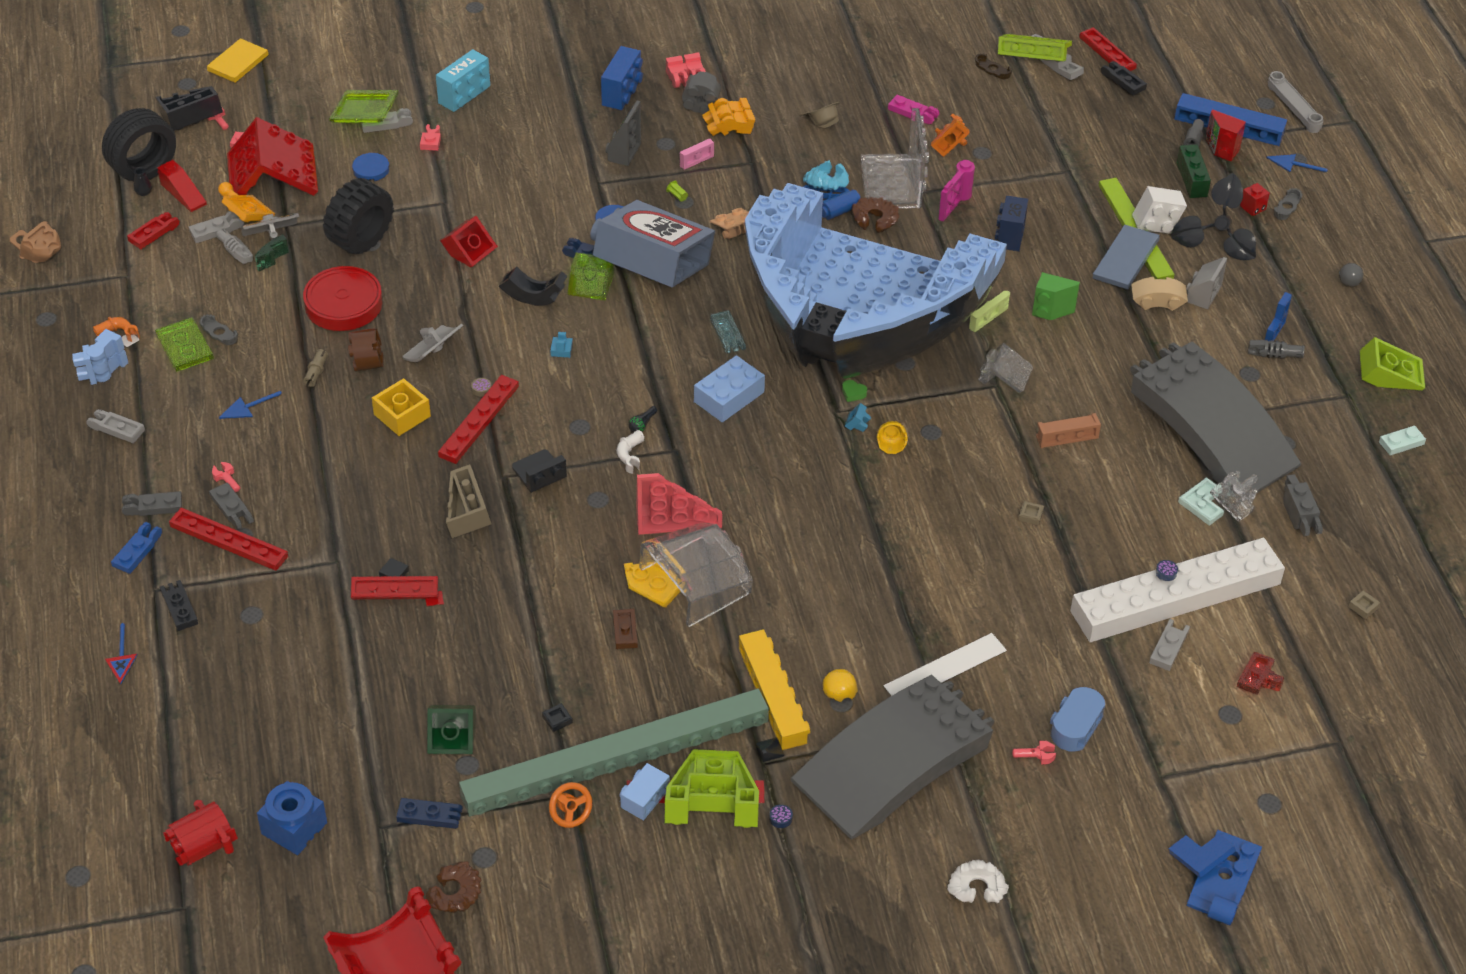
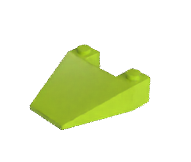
M693 749L666 787L665 823L675 825L688 824L689 811L735 813L734 826L744 828L758 827L759 789L739 752Z

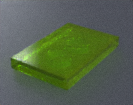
M192 317L155 330L156 336L176 372L214 359L211 349Z

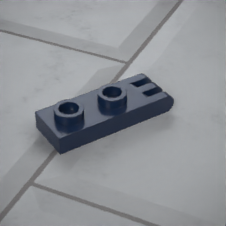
M401 798L396 818L397 822L456 829L459 826L460 813H462L463 806L452 803Z

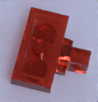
M1254 652L1238 680L1237 687L1256 695L1259 694L1262 687L1280 691L1283 686L1284 677L1275 674L1271 670L1275 659Z

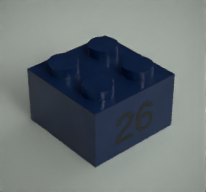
M1006 195L1005 203L1001 202L999 214L1002 215H998L996 224L997 228L1000 229H996L995 240L1006 243V250L1020 252L1029 200L1027 198Z

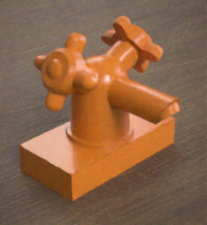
M954 114L950 115L953 118L951 123L946 124L941 130L935 129L937 137L931 142V146L943 157L957 144L965 146L967 144L965 137L970 133L969 129L964 126L962 118Z

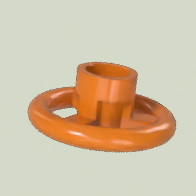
M569 782L559 786L553 792L549 801L551 818L556 824L564 828H573L582 824L589 817L592 810L590 792L585 786L576 782ZM569 789H575L580 791L583 795L576 798L569 793L563 792ZM585 803V809L581 816L572 821L573 812L579 805ZM556 804L561 811L565 812L564 820L558 816Z

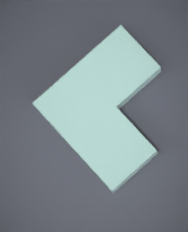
M1207 477L1179 497L1178 503L1209 526L1224 514V510L1212 502L1213 499L1221 494L1222 488Z

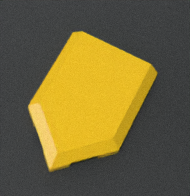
M647 560L645 563L624 564L628 588L662 607H667L688 582L687 577L655 560Z

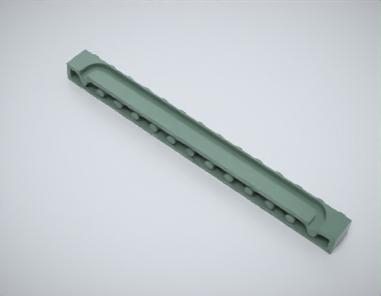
M755 689L459 782L460 795L469 817L480 815L486 811L502 808L517 801H524L539 794H547L565 783L591 780L596 776L613 773L621 768L635 766L640 762L654 760L662 755L676 753L681 749L698 746L703 742L713 739L717 740L722 736L739 733L744 729L754 726H761L768 722L769 708L760 690Z

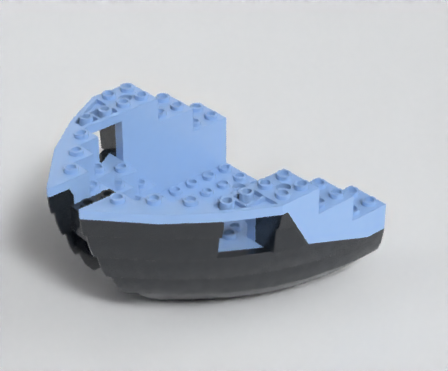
M790 183L786 184L783 191L773 189L769 197L759 195L745 218L750 260L756 276L757 287L776 328L802 366L806 367L808 363L814 364L819 359L834 362L837 364L838 373L844 379L882 369L918 355L948 337L984 302L1005 262L1006 243L969 234L965 242L958 241L955 249L947 248L941 261L822 228L823 193Z

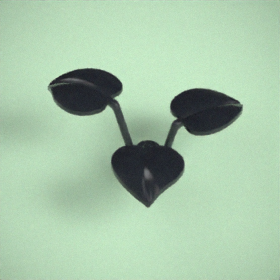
M1232 173L1215 183L1211 192L1213 201L1218 205H1223V215L1218 216L1215 223L1201 226V219L1197 216L1184 217L1174 226L1171 237L1181 245L1192 248L1200 245L1204 240V229L1216 226L1219 230H1227L1230 236L1223 244L1226 253L1230 257L1238 260H1252L1256 258V239L1253 233L1244 228L1237 229L1233 234L1231 233L1232 219L1227 215L1226 206L1237 208L1243 199L1242 184L1236 174Z

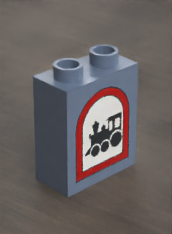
M635 200L623 208H617L605 218L597 219L592 226L590 237L595 241L593 256L667 286L674 287L709 265L715 230Z

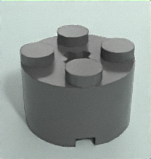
M708 72L691 74L687 78L682 94L683 106L686 109L702 114L709 111L708 104L712 102L714 104L719 99L721 84L716 81L717 78Z

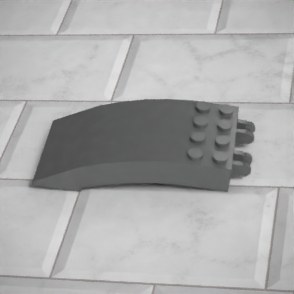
M1191 341L1183 347L1175 344V342L1171 343L1168 346L1169 350L1162 348L1159 351L1162 358L1159 361L1151 364L1146 359H1143L1139 363L1140 367L1135 364L1131 366L1130 371L1133 375L1131 393L1173 427L1201 458L1214 475L1213 479L1241 502H1244L1301 466V462L1277 424L1258 400L1229 370Z
M931 674L887 698L850 724L791 777V782L852 840L884 822L886 817L939 776L986 750L993 733L991 727L994 724V720L991 717L982 720L981 718L985 712L980 708L975 711L968 708L960 700L964 694L960 689L951 692L954 687L951 681L942 684Z

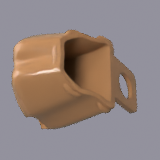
M45 221L41 222L29 233L19 230L10 237V242L20 250L19 257L34 263L46 262L61 249L58 233ZM19 236H23L21 244L16 241V238Z

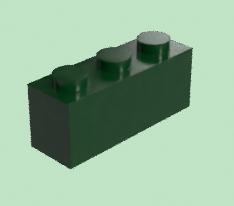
M1198 144L1181 145L1179 147L1177 165L1189 198L1208 197L1211 179Z

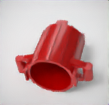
M196 800L194 802L196 811L167 826L168 829L163 832L166 842L170 841L174 852L179 856L175 859L180 866L185 863L189 866L221 848L224 849L226 854L234 852L232 842L238 839L234 827H230L224 813L214 801L204 805L202 800Z

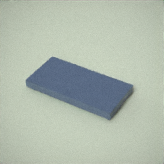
M1124 225L1094 271L1093 279L1129 289L1158 243L1160 235Z

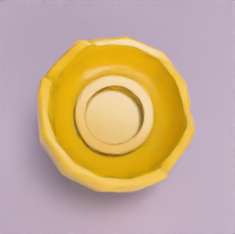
M888 421L882 424L877 431L879 448L887 454H897L903 451L908 441L904 425L897 421Z
M835 669L829 672L822 682L823 691L827 697L842 702L845 698L853 699L858 692L855 677L845 669Z

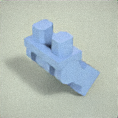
M105 329L95 339V344L91 346L84 345L82 346L83 352L72 354L79 381L90 379L91 385L97 384V381L105 382L110 379L111 373L119 366L125 367L128 364L122 337L108 329Z

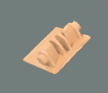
M736 208L732 210V213L717 215L715 219L710 220V223L724 229L722 232L724 239H731L741 235V232L743 234L746 233L745 218L749 212L742 208Z

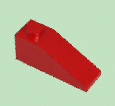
M174 160L157 167L160 184L190 212L207 205L206 200L187 173Z

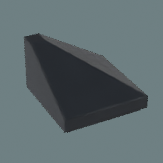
M777 737L756 743L763 762L784 757V752Z

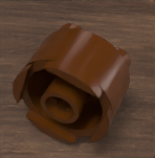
M377 329L348 333L350 344H352L348 345L350 357H354L353 367L355 372L384 366V356L380 347L382 343Z

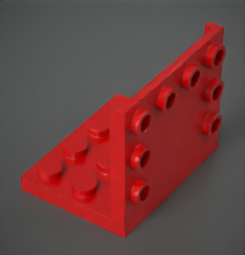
M256 117L227 153L229 183L233 186V191L238 195H247L248 190L256 185L262 173H266L313 196L318 192L313 143L296 136L292 132L285 131L275 124Z

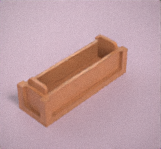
M1096 413L1059 421L1038 422L1039 431L1036 434V438L1040 448L1098 439L1101 423Z

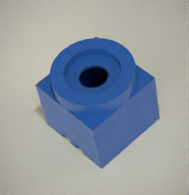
M289 781L272 789L266 798L265 804L257 812L261 834L297 856L307 846L306 843L309 840L312 841L314 834L319 833L327 824L324 802L313 796L304 785Z

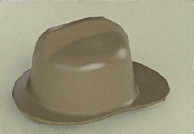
M840 102L827 105L819 110L800 114L799 116L809 115L816 126L821 128L830 127L839 122L836 106Z

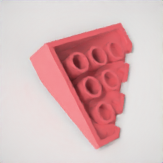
M659 473L637 475L636 517L639 535L722 528L721 510L713 508L696 495H691L686 492V489L671 483Z

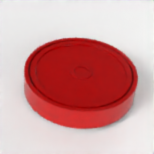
M339 266L326 269L312 277L303 291L304 306L308 318L319 327L333 331H347L365 326L377 317L383 305L381 285L378 279L372 273L358 267Z

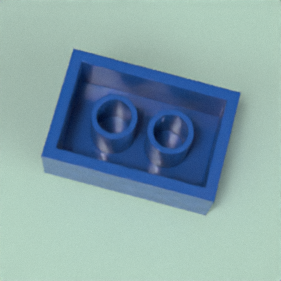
M620 46L601 76L602 106L622 110L625 104L629 103L631 94L635 93L638 83H641L643 73L641 72L643 63L641 50Z

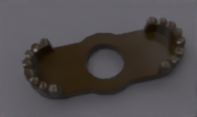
M984 53L977 54L975 57L976 66L986 73L1000 79L1010 78L1012 74L1011 66H1008L1006 69L999 63L988 60L987 54ZM995 66L998 70L992 71L989 67Z

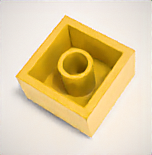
M404 378L372 397L374 415L398 436L431 417L429 399Z

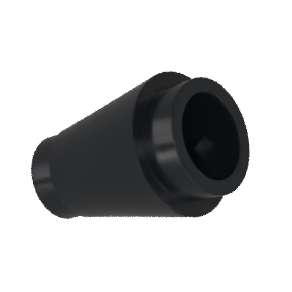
M136 168L134 170V191L140 196H146L150 194L152 184L145 169Z

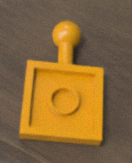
M222 182L219 185L218 191L220 195L224 196L222 203L228 207L229 211L239 216L240 220L244 222L261 221L265 215H275L272 210L253 195H238L233 191V186L229 182Z

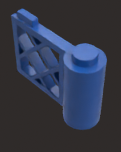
M810 185L803 186L804 188L819 192L830 191V193H823V199L827 200L823 201L822 217L827 220L853 210L852 205L856 204L861 198L856 190L850 191L846 187H839L837 190H824L823 188H814Z

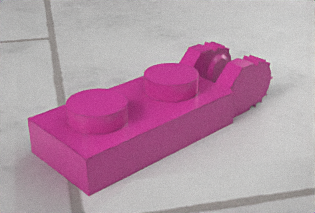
M896 95L888 104V110L929 125L940 114L939 110L933 106L928 107L900 95Z

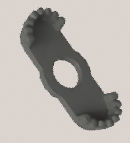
M1292 188L1287 190L1286 196L1283 200L1279 201L1278 207H1274V216L1277 219L1285 220L1291 213L1296 211L1297 205L1302 198V193L1299 189ZM1290 204L1292 205V208L1287 209L1284 208L1282 205Z
M206 314L201 317L200 325L202 329L210 334L213 339L219 340L225 345H233L237 342L238 333L236 330L232 332L226 325L217 322L214 315ZM217 329L225 331L221 335L214 334V331Z

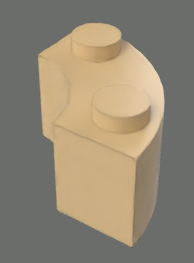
M1149 277L1131 284L1133 300L1144 310L1152 307H1165L1173 311L1188 302L1186 285L1172 278L1166 277L1165 280Z

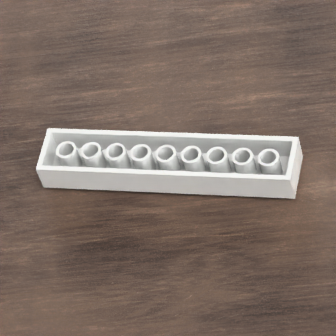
M1260 538L1177 563V577L1172 581L1159 579L1156 576V570L1074 594L1070 611L1088 641L1093 642L1280 585L1285 567L1265 538Z

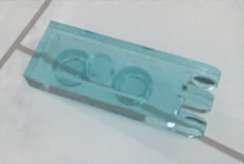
M730 311L711 314V322L726 353H731V347L734 352L739 351L738 345L741 350H745L746 344Z

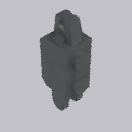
M1295 474L1287 475L1283 502L1294 529H1300L1303 536H1309L1310 527H1313L1316 534H1322L1323 528L1319 519L1320 511L1307 482L1299 483Z

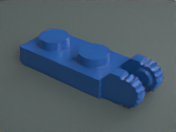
M144 522L139 527L138 532L111 561L112 567L131 574L155 546L154 544L162 534V528L156 526L151 530L150 523Z

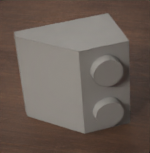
M1223 257L1204 264L1199 272H1195L1192 283H1188L1186 288L1188 303L1207 310L1209 309L1222 286L1227 258Z

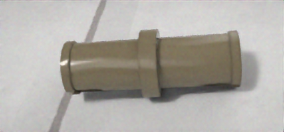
M318 349L313 361L308 364V371L303 379V383L306 385L308 380H310L309 387L315 386L318 376L324 370L323 365L328 358V353L325 351L323 356H321L323 349Z

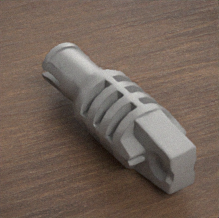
M225 228L217 231L216 237L223 242L224 248L242 264L253 261V254L237 236L231 235Z

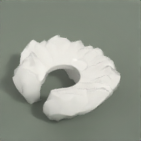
M972 860L956 868V871L951 874L947 889L959 901L972 903L976 896L975 888L970 889L969 884L971 881L979 879L988 886V889L984 892L986 902L999 903L1003 899V895L1007 893L1009 886L1005 883L1004 875L998 871L996 866L990 862L985 863L983 860Z

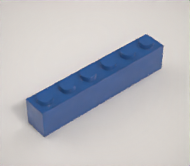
M1182 93L1177 104L1175 120L1193 124L1196 119H1201L1204 123L1203 127L1208 128L1210 113L1213 109L1246 121L1243 137L1280 146L1285 133L1287 119Z

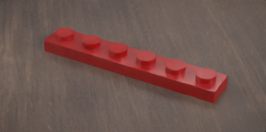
M501 374L438 451V456L457 464L518 389L519 381Z
M180 508L169 521L171 528L275 571L288 558V552L284 549L184 508Z

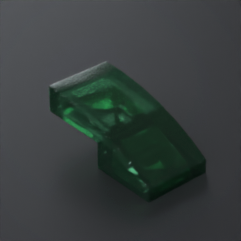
M283 234L265 244L255 254L258 271L275 265L276 258L289 253L287 238Z

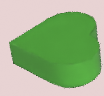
M846 380L842 384V392L847 402L861 400L867 396V387L863 384H857L854 380Z

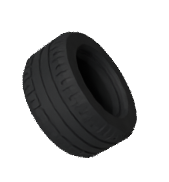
M146 108L131 109L117 116L107 127L102 140V154L105 161L122 178L133 182L134 170L136 168H144L149 179L159 175L157 167L171 161L176 150V135L171 126L156 112ZM152 132L147 146L140 153L127 158V152L132 143L138 137Z

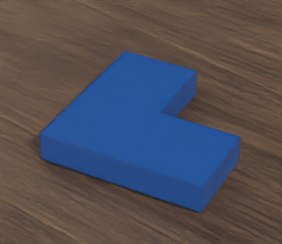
M1285 292L1280 299L1275 318L1267 329L1265 340L1274 341L1286 323L1292 294Z
M1220 834L1202 847L1186 835L1168 848L1173 857L1200 878L1236 851L1235 846Z

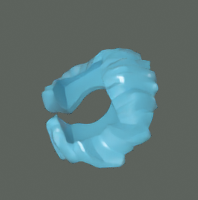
M830 160L807 172L803 181L808 186L810 185L814 188L837 190L839 187L845 188L848 185L849 174L840 163L836 165L835 176L830 177L828 174L831 172L832 165Z

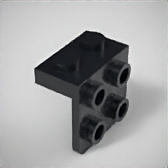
M546 449L512 464L513 471L530 493L567 477L566 459L562 455L554 458Z

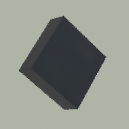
M390 558L379 571V577L405 576L409 571V566Z
M562 703L542 712L543 719L553 732L573 723V718Z

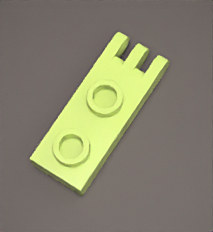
M1003 291L992 300L987 301L981 308L975 310L970 316L969 329L976 332L1006 311L1009 305L1010 292Z

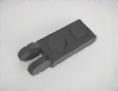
M228 482L209 491L211 499L237 530L242 528L239 519L241 516L244 517L248 524L254 522L251 513Z
M178 491L139 496L127 494L122 497V503L124 504L122 512L126 516L177 513L182 508V493Z

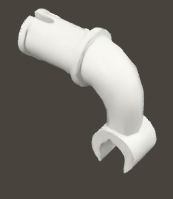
M640 430L635 431L626 438L622 437L617 445V455L626 465V471L633 474V466H636L638 470L640 466L639 458L629 455L633 447L644 441V435Z

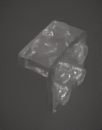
M1005 343L996 349H991L986 355L987 361L980 369L982 373L978 380L986 384L993 377L997 376L1015 391L1021 393L1032 372V364Z

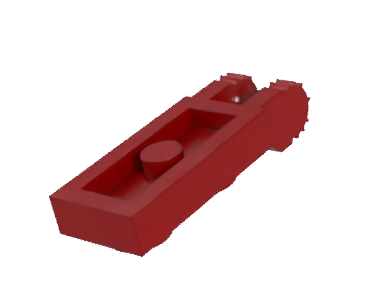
M169 212L162 213L127 235L128 241L141 250L168 231H173L177 228L180 220L176 217L172 218Z

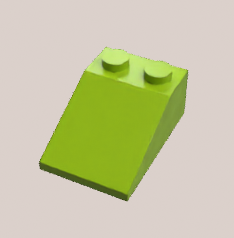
M1376 337L1360 350L1362 380L1377 387L1410 390L1425 389L1423 361L1421 358Z

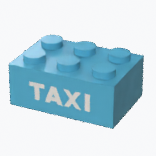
M472 49L436 74L438 103L455 112L490 87L488 57Z

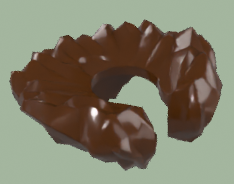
M861 197L856 204L852 205L855 216L854 220L864 230L869 227V212L875 216H882L875 224L878 233L889 229L899 218V207L892 204L891 201L883 200L882 197Z
M468 861L458 862L453 866L441 867L440 873L436 876L438 882L444 887L447 881H457L460 884V890L456 894L447 895L438 886L430 887L426 893V899L431 908L450 913L464 912L478 900L481 893L480 882L482 880L479 877V871L469 866Z

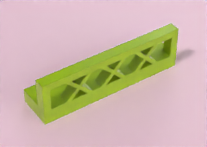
M1005 34L999 36L998 54L1066 61L1067 48L1072 46V41Z

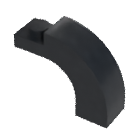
M516 266L505 274L498 287L517 301L534 306H544L555 302L560 291L565 286L564 281L567 275L561 271L547 281H538L527 276Z

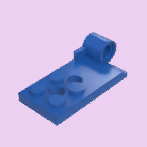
M1217 830L1215 836L1220 834L1235 846L1236 851L1231 855L1235 856L1238 861L1232 862L1226 858L1203 877H1197L1186 906L1208 914L1207 917L1231 926L1262 846ZM1220 873H1226V874H1228L1231 878H1230V879H1222V878L1219 876V874H1220Z

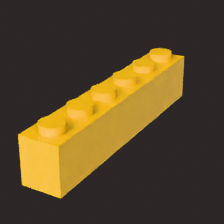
M764 629L739 635L740 654L755 689L760 690L769 708L768 720L782 750L807 744L808 734H810L809 724L802 718L801 705L795 702L793 687L788 686L787 673L780 667V658L773 651L774 646L771 637H767Z

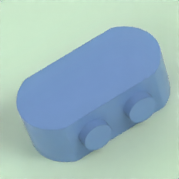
M1079 687L1073 689L1068 697L1065 696L1063 698L1059 712L1055 711L1050 720V724H1052L1051 738L1059 748L1066 751H1080L1084 749L1103 718L1105 700L1099 692L1091 688Z

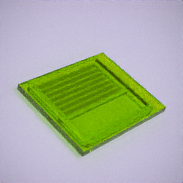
M346 90L329 120L334 123L383 122L398 95V90Z

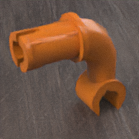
M108 317V320L93 326L97 337L105 329L110 331L123 329L128 341L132 342L131 335H137L140 338L137 326L131 325L128 320L122 317Z

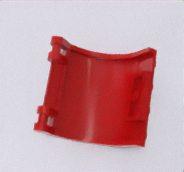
M421 887L412 888L408 892L407 902L383 924L356 934L329 931L323 937L328 946V951L333 956L337 969L341 974H455L454 972L462 962L459 956L453 953V945L451 942H446L429 911L431 905L427 899L423 898L424 893Z

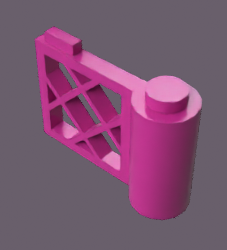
M969 160L957 163L955 176L941 191L940 221L944 222L960 201L969 200L972 196L975 165Z

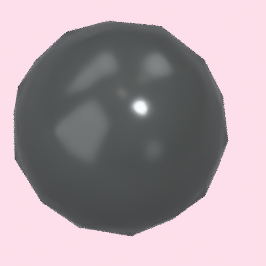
M1355 263L1345 264L1339 272L1340 281L1345 286L1350 287L1359 285L1364 276L1362 268Z

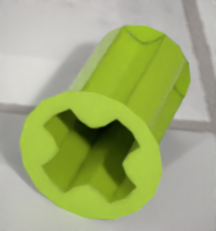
M676 180L672 181L667 186L666 191L683 202L688 197V193L677 184Z

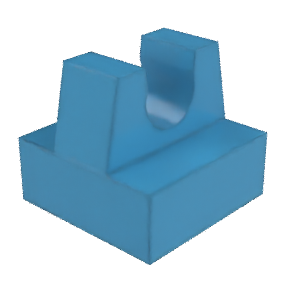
M558 332V337H553L551 356L570 358L573 338H567L566 332Z
M862 403L858 404L849 413L845 427L850 431L853 428L862 432L867 429L868 425L866 423L871 419V416L865 412L867 407Z

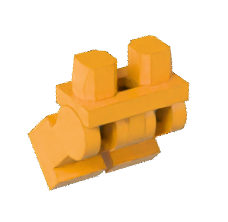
M720 98L714 104L713 102L708 104L710 110L702 115L708 124L707 128L712 136L720 132L725 136L729 133L728 131L735 130L736 133L751 134L755 123V117L752 110H750L747 98H740L739 101H728L725 98Z

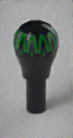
M652 406L645 413L633 416L628 422L629 429L633 433L637 430L643 432L650 418L657 413V408Z

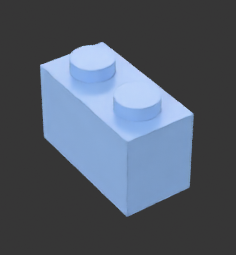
M647 763L642 770L639 769L635 773L630 784L622 788L620 792L621 808L644 821L666 794V787L670 782V776Z

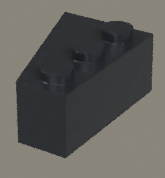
M212 86L189 90V94L184 95L172 93L173 97L163 99L161 96L156 97L160 113L173 131L181 130L185 126L199 123L201 120L214 117L223 112L218 94Z

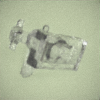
M1236 471L1227 474L1225 480L1212 488L1210 494L1239 522L1255 509L1252 503L1258 490H1252L1251 486L1258 481V476L1252 475L1245 481L1239 482L1237 478L1240 477V472Z

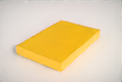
M240 38L207 65V71L236 83L269 55L268 50Z

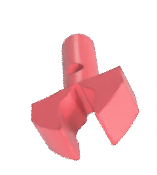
M223 108L222 113L207 118L208 121L216 120L223 130H227L229 127L222 117L225 115Z
M221 462L222 469L225 471L222 472L218 471L214 465L212 469L213 479L216 482L219 480L228 482L232 489L238 492L240 486L231 476L234 473L233 466L230 463Z
M1039 741L1037 748L1013 749L1012 755L1014 758L1037 757L1040 759L1041 765L1050 764L1055 760L1056 753L1045 752H1054L1055 745L1048 741Z

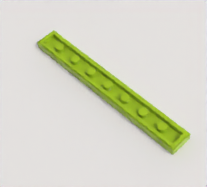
M1111 178L1099 181L1101 191L1122 226L1128 225L1137 228L1132 215L1135 208L1118 179ZM1156 244L1145 262L1146 267L1154 279L1166 280V277L1174 279L1172 269Z

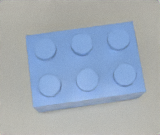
M736 355L694 385V402L719 421L724 422L764 393L765 375Z

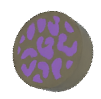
M486 378L475 379L471 384L472 393L478 397H483L492 387L490 380Z

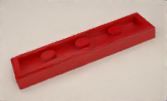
M1094 27L1080 33L1079 38L1109 64L1115 61L1129 71L1136 69L1137 64Z
M438 576L352 577L351 599H438L439 578Z

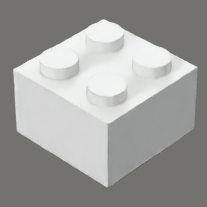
M1147 186L1132 215L1138 229L1171 234L1187 205L1181 191Z

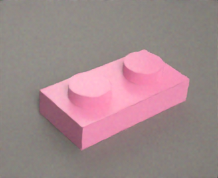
M707 139L681 151L680 167L685 170L714 157V142L711 139Z

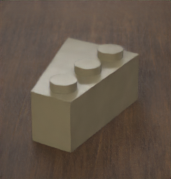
M471 465L450 471V497L447 506L448 517L446 518V524L451 537L454 538L491 525L492 523Z

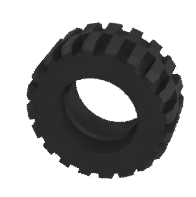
M358 178L350 180V182L345 183L342 188L336 191L334 197L332 196L331 202L325 210L326 215L323 217V229L329 241L348 253L362 254L367 252L371 247L377 245V242L384 237L385 231L388 230V225L393 218L392 213H394L393 200L386 190L368 179Z

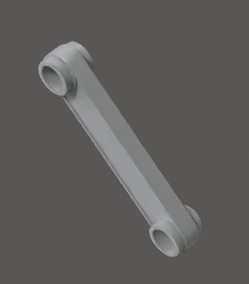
M1272 72L1268 79V88L1274 91L1306 126L1307 131L1318 133L1323 125V116L1310 106L1286 80L1282 72Z

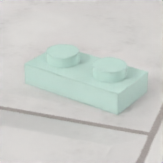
M1412 426L1380 436L1379 443L1389 455H1394L1424 445L1426 438L1416 426Z

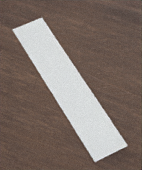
M990 633L883 686L892 696L931 674L942 683L1007 650Z

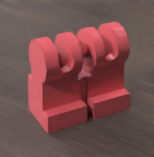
M699 52L684 55V63L682 56L666 58V73L670 81H672L674 88H679L680 83L685 87L687 78L691 74L695 75L698 72H706L701 63Z

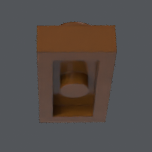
M635 609L613 610L616 649L638 648Z

